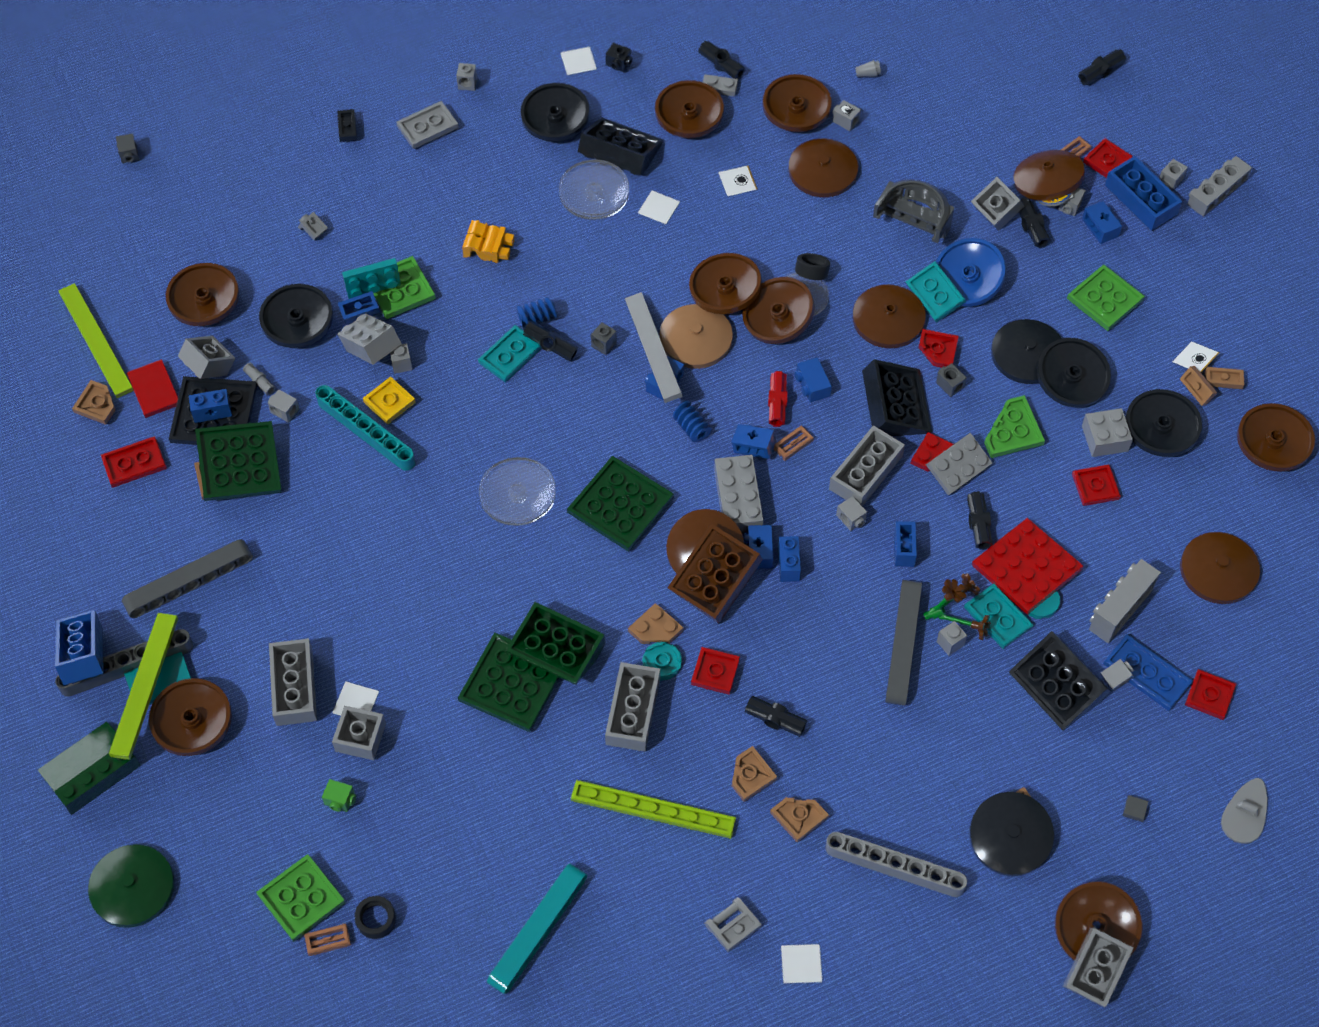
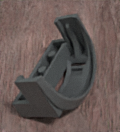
M912 179L901 180L895 183L889 181L874 206L873 217L880 219L881 215L885 214L933 234L932 241L939 243L941 238H946L951 228L955 207L949 205L947 198L937 187L927 182ZM908 200H915V201L922 202V203L928 205L930 208H928V207H926V208H925V207H922V206H920V205H917L915 202H913V201H908Z

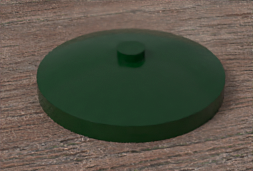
M139 844L122 846L106 854L93 869L88 884L89 900L95 912L107 923L123 928L141 926L159 916L169 904L174 891V874L166 858L154 848Z

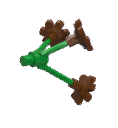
M968 573L961 575L962 584L959 586L957 580L952 579L950 581V579H946L944 582L945 586L942 588V592L945 593L944 599L938 605L930 608V611L924 612L925 619L939 618L971 626V628L978 630L979 639L983 641L984 636L987 637L988 635L987 629L991 626V622H989L990 615H985L980 622H970L947 616L944 609L953 600L960 602L966 598L965 593L967 591L971 592L974 596L978 595V592L981 591L980 588L975 586V582L971 580Z

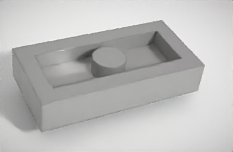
M705 74L703 83L710 85L721 95L735 97L738 79Z

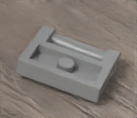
M739 897L734 899L729 907L712 920L709 918L704 922L707 929L713 933L727 952L752 935L762 925ZM737 910L741 912L740 915L722 929L717 927Z

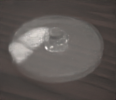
M585 160L571 166L563 174L559 183V196L563 206L573 215L583 219L599 220L616 214L625 206L629 197V182L625 173L613 163L604 160Z
M524 457L508 458L494 464L485 472L479 485V497L484 511L497 522L513 526L530 524L542 518L551 509L556 495L555 481L550 471L538 461Z

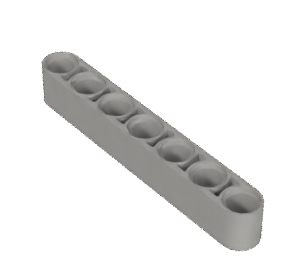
M832 832L827 837L825 849L832 857L952 897L961 896L966 888L967 879L960 872L840 832ZM835 841L841 846L833 847L830 843ZM857 848L860 850V853L854 854L850 850ZM877 855L880 857V860L875 861L870 856ZM896 861L901 866L893 867L891 865V862ZM917 868L921 873L914 874L911 869ZM938 875L941 880L935 881L931 876ZM952 882H959L961 884V887H954L952 885Z

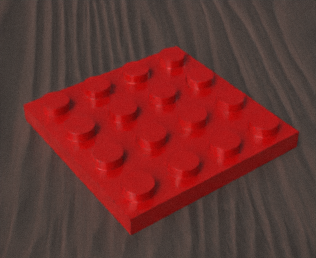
M1028 518L972 561V566L992 584H995L1027 615L1083 570V565Z

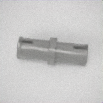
M250 362V364L248 363L244 366L243 371L252 381L257 382V385L266 395L272 394L275 391L276 387L268 381L266 375L260 372L253 363Z

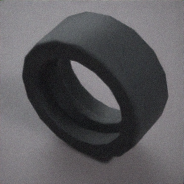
M803 253L797 257L795 272L806 279L823 280L828 277L831 263L829 259L822 255Z
M370 896L362 900L354 913L355 923L360 933L371 939H380L387 936L394 929L396 923V913L391 902L381 896ZM374 906L383 907L388 914L387 922L376 929H370L365 926L363 915L366 910Z

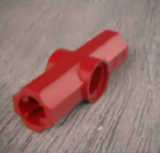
M782 371L771 373L768 407L769 424L773 427L785 425L788 391H786L787 374Z

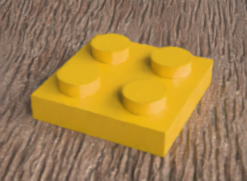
M389 377L363 397V402L387 425L416 403L415 398L392 377Z

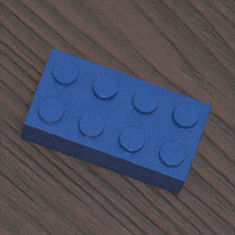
M1136 156L1108 172L1105 186L1151 231L1178 215L1182 200Z
M95 610L56 621L55 668L63 685L77 683L80 680L90 677L94 678L103 674V627Z

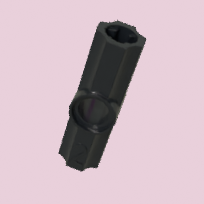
M706 40L701 43L698 53L711 61L717 71H724L732 78L738 80L742 77L745 67L731 58L726 49H719Z
M1116 49L1105 57L1098 56L1089 67L1079 72L1080 82L1083 85H1089L1100 77H1108L1114 68L1126 61L1124 52L1121 49Z
M1027 197L1021 198L1024 207L1019 211V214L1022 218L1023 230L1029 233L1035 247L1043 248L1050 243V238L1044 228L1043 216L1041 213H1037L1031 199Z
M532 320L529 321L523 331L524 336L540 344L543 350L552 351L570 362L578 351L577 346L561 338L558 332L549 331ZM548 338L553 340V344L549 343Z
M977 491L967 495L970 530H973L975 547L985 550L993 545L990 531L991 516L990 512L986 509L984 493Z
M754 696L749 699L745 708V713L763 720L768 727L775 730L781 728L798 737L802 735L807 724L806 719L788 712L785 706L779 703L770 704Z

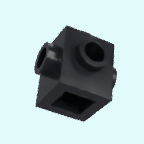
M612 43L605 54L606 66L624 72L627 67H630L633 60L631 49Z

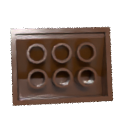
M711 523L667 588L701 613L720 624L763 559L758 552Z

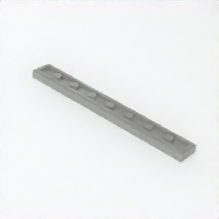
M642 292L625 298L664 402L667 403L682 397Z

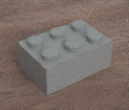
M368 314L360 315L355 322L345 326L337 334L347 352L372 365L402 344L393 326Z
M1090 928L1063 987L1102 1007H1106L1133 947L1095 928Z

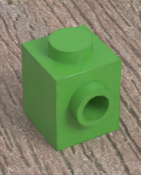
M329 779L322 795L324 805L329 806L334 811L340 812L342 810L348 812L349 807L354 805L356 794L353 786Z

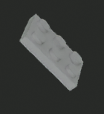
M442 101L396 122L397 127L413 149L458 128L457 121Z
M969 433L927 463L926 466L947 495H950L991 465L992 462L973 435Z

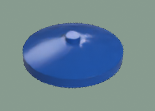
M966 238L956 241L946 247L936 260L939 267L965 298L966 302L961 305L962 307L977 306L989 301L999 292L1005 281L1006 265L1004 258L997 247L986 240Z

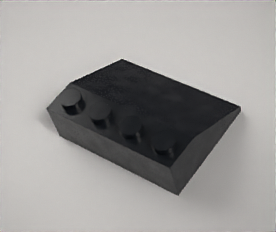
M601 117L581 133L578 153L583 154L587 158L597 159L601 163L614 165L617 169H625L630 171L631 174L641 175L649 167L664 139Z
M876 359L870 362L862 370L871 425L890 436L931 433L920 369Z
M1053 631L1009 671L1012 677L1063 731L1099 704L1111 692Z

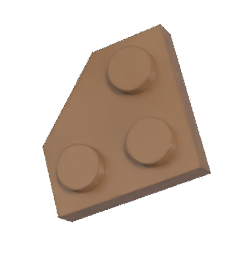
M90 380L72 410L76 414L106 425L115 412V407L108 387Z
M656 603L628 628V632L641 644H650V642H667V644H670L684 631V627Z
M753 746L736 757L732 787L743 802L777 780L775 773Z
M786 797L770 810L772 816L797 843L829 817V814L818 802L811 799L804 801Z

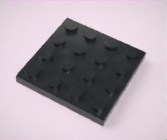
M183 376L169 434V442L197 445L195 429L250 423L258 386L257 382L215 378L200 379L198 377ZM226 389L231 402L232 416L195 423L190 411L189 395Z

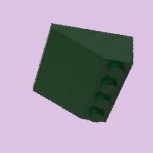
M534 602L506 648V652L577 685L604 648L605 634Z
M107 721L38 769L39 773L71 815L141 766L133 753L130 760L110 757L109 751L116 732Z

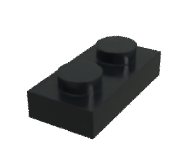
M355 110L337 111L340 142L357 140Z

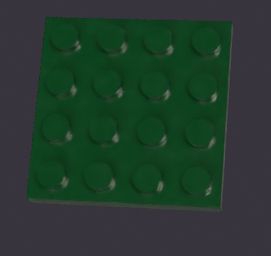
M272 421L195 429L204 501L281 493Z
M611 456L567 508V513L629 552L674 498V494L616 457Z
M494 632L459 694L458 701L530 732L560 677L506 652L511 639Z

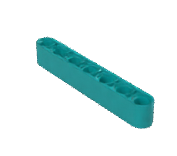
M322 385L316 389L315 394L320 408L400 469L409 471L414 468L415 459L413 450L331 387Z
M570 863L564 868L487 979L489 985L504 995L510 991L587 879L585 872Z

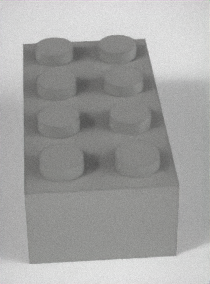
M872 426L832 475L829 490L845 500L853 496L863 506L903 457L905 444L877 427Z
M753 455L716 458L714 472L720 511L737 524L742 534L748 533V525H763Z
M1142 559L1137 564L1133 563L1129 567L1127 576H1122L1118 580L1115 590L1111 589L1107 593L1104 603H1099L1095 607L1094 614L1089 620L1091 622L1089 630L1106 643L1113 639L1150 595L1160 576V571Z
M309 638L269 643L272 714L276 726L317 721L313 649Z
M620 663L605 733L606 745L646 752L660 683L659 668Z

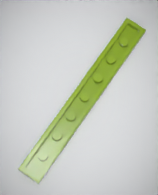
M75 283L58 290L116 398L134 391Z
M158 613L109 751L110 757L131 759L178 621L177 615Z
M576 780L571 796V801L729 839L732 837L736 817L579 780Z

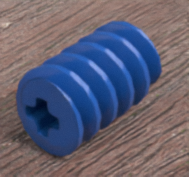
M545 297L544 302L538 299L537 304L531 301L530 306L525 303L524 309L520 305L517 306V315L522 327L524 322L526 325L531 320L536 323L537 318L542 323L544 316L549 321L551 314L555 319L557 318L554 302L548 297Z
M688 400L681 403L675 409L673 418L681 426L682 430L686 432V435L690 437L692 442H700L709 436L712 428L708 427L707 422H703L704 418L699 416L700 413L695 411V407L691 406V402Z

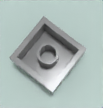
M998 177L971 201L975 208L998 231L1024 207L1021 200Z
M214 336L187 338L178 354L183 363L200 379L228 375L235 360V357Z
M1122 408L1085 414L1082 428L1092 457L1129 451L1133 439Z
M344 705L332 740L335 752L375 760L386 726L384 715Z

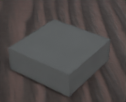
M1128 795L1122 816L1143 822L1148 801Z

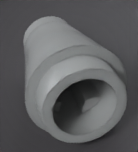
M872 60L859 67H855L857 77H877V75L881 74L879 61Z

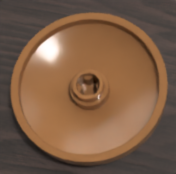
M697 304L685 305L675 309L667 315L660 328V340L666 355L683 363L686 368L700 369L715 365L728 354L732 345V327L728 319L723 314L705 311Z

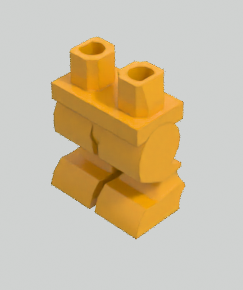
M472 220L462 246L463 258L470 257L472 251H475L481 260H493L494 263H498L499 259L508 260L510 248L503 246H513L515 235L506 233V227L488 226L487 223L483 224L479 220Z

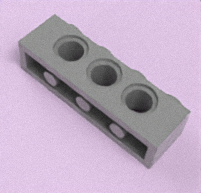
M1237 156L1227 160L1220 170L1216 169L1209 179L1203 180L1200 187L1194 188L1189 193L1188 197L1190 198L1187 205L1204 217L1249 178L1252 167Z

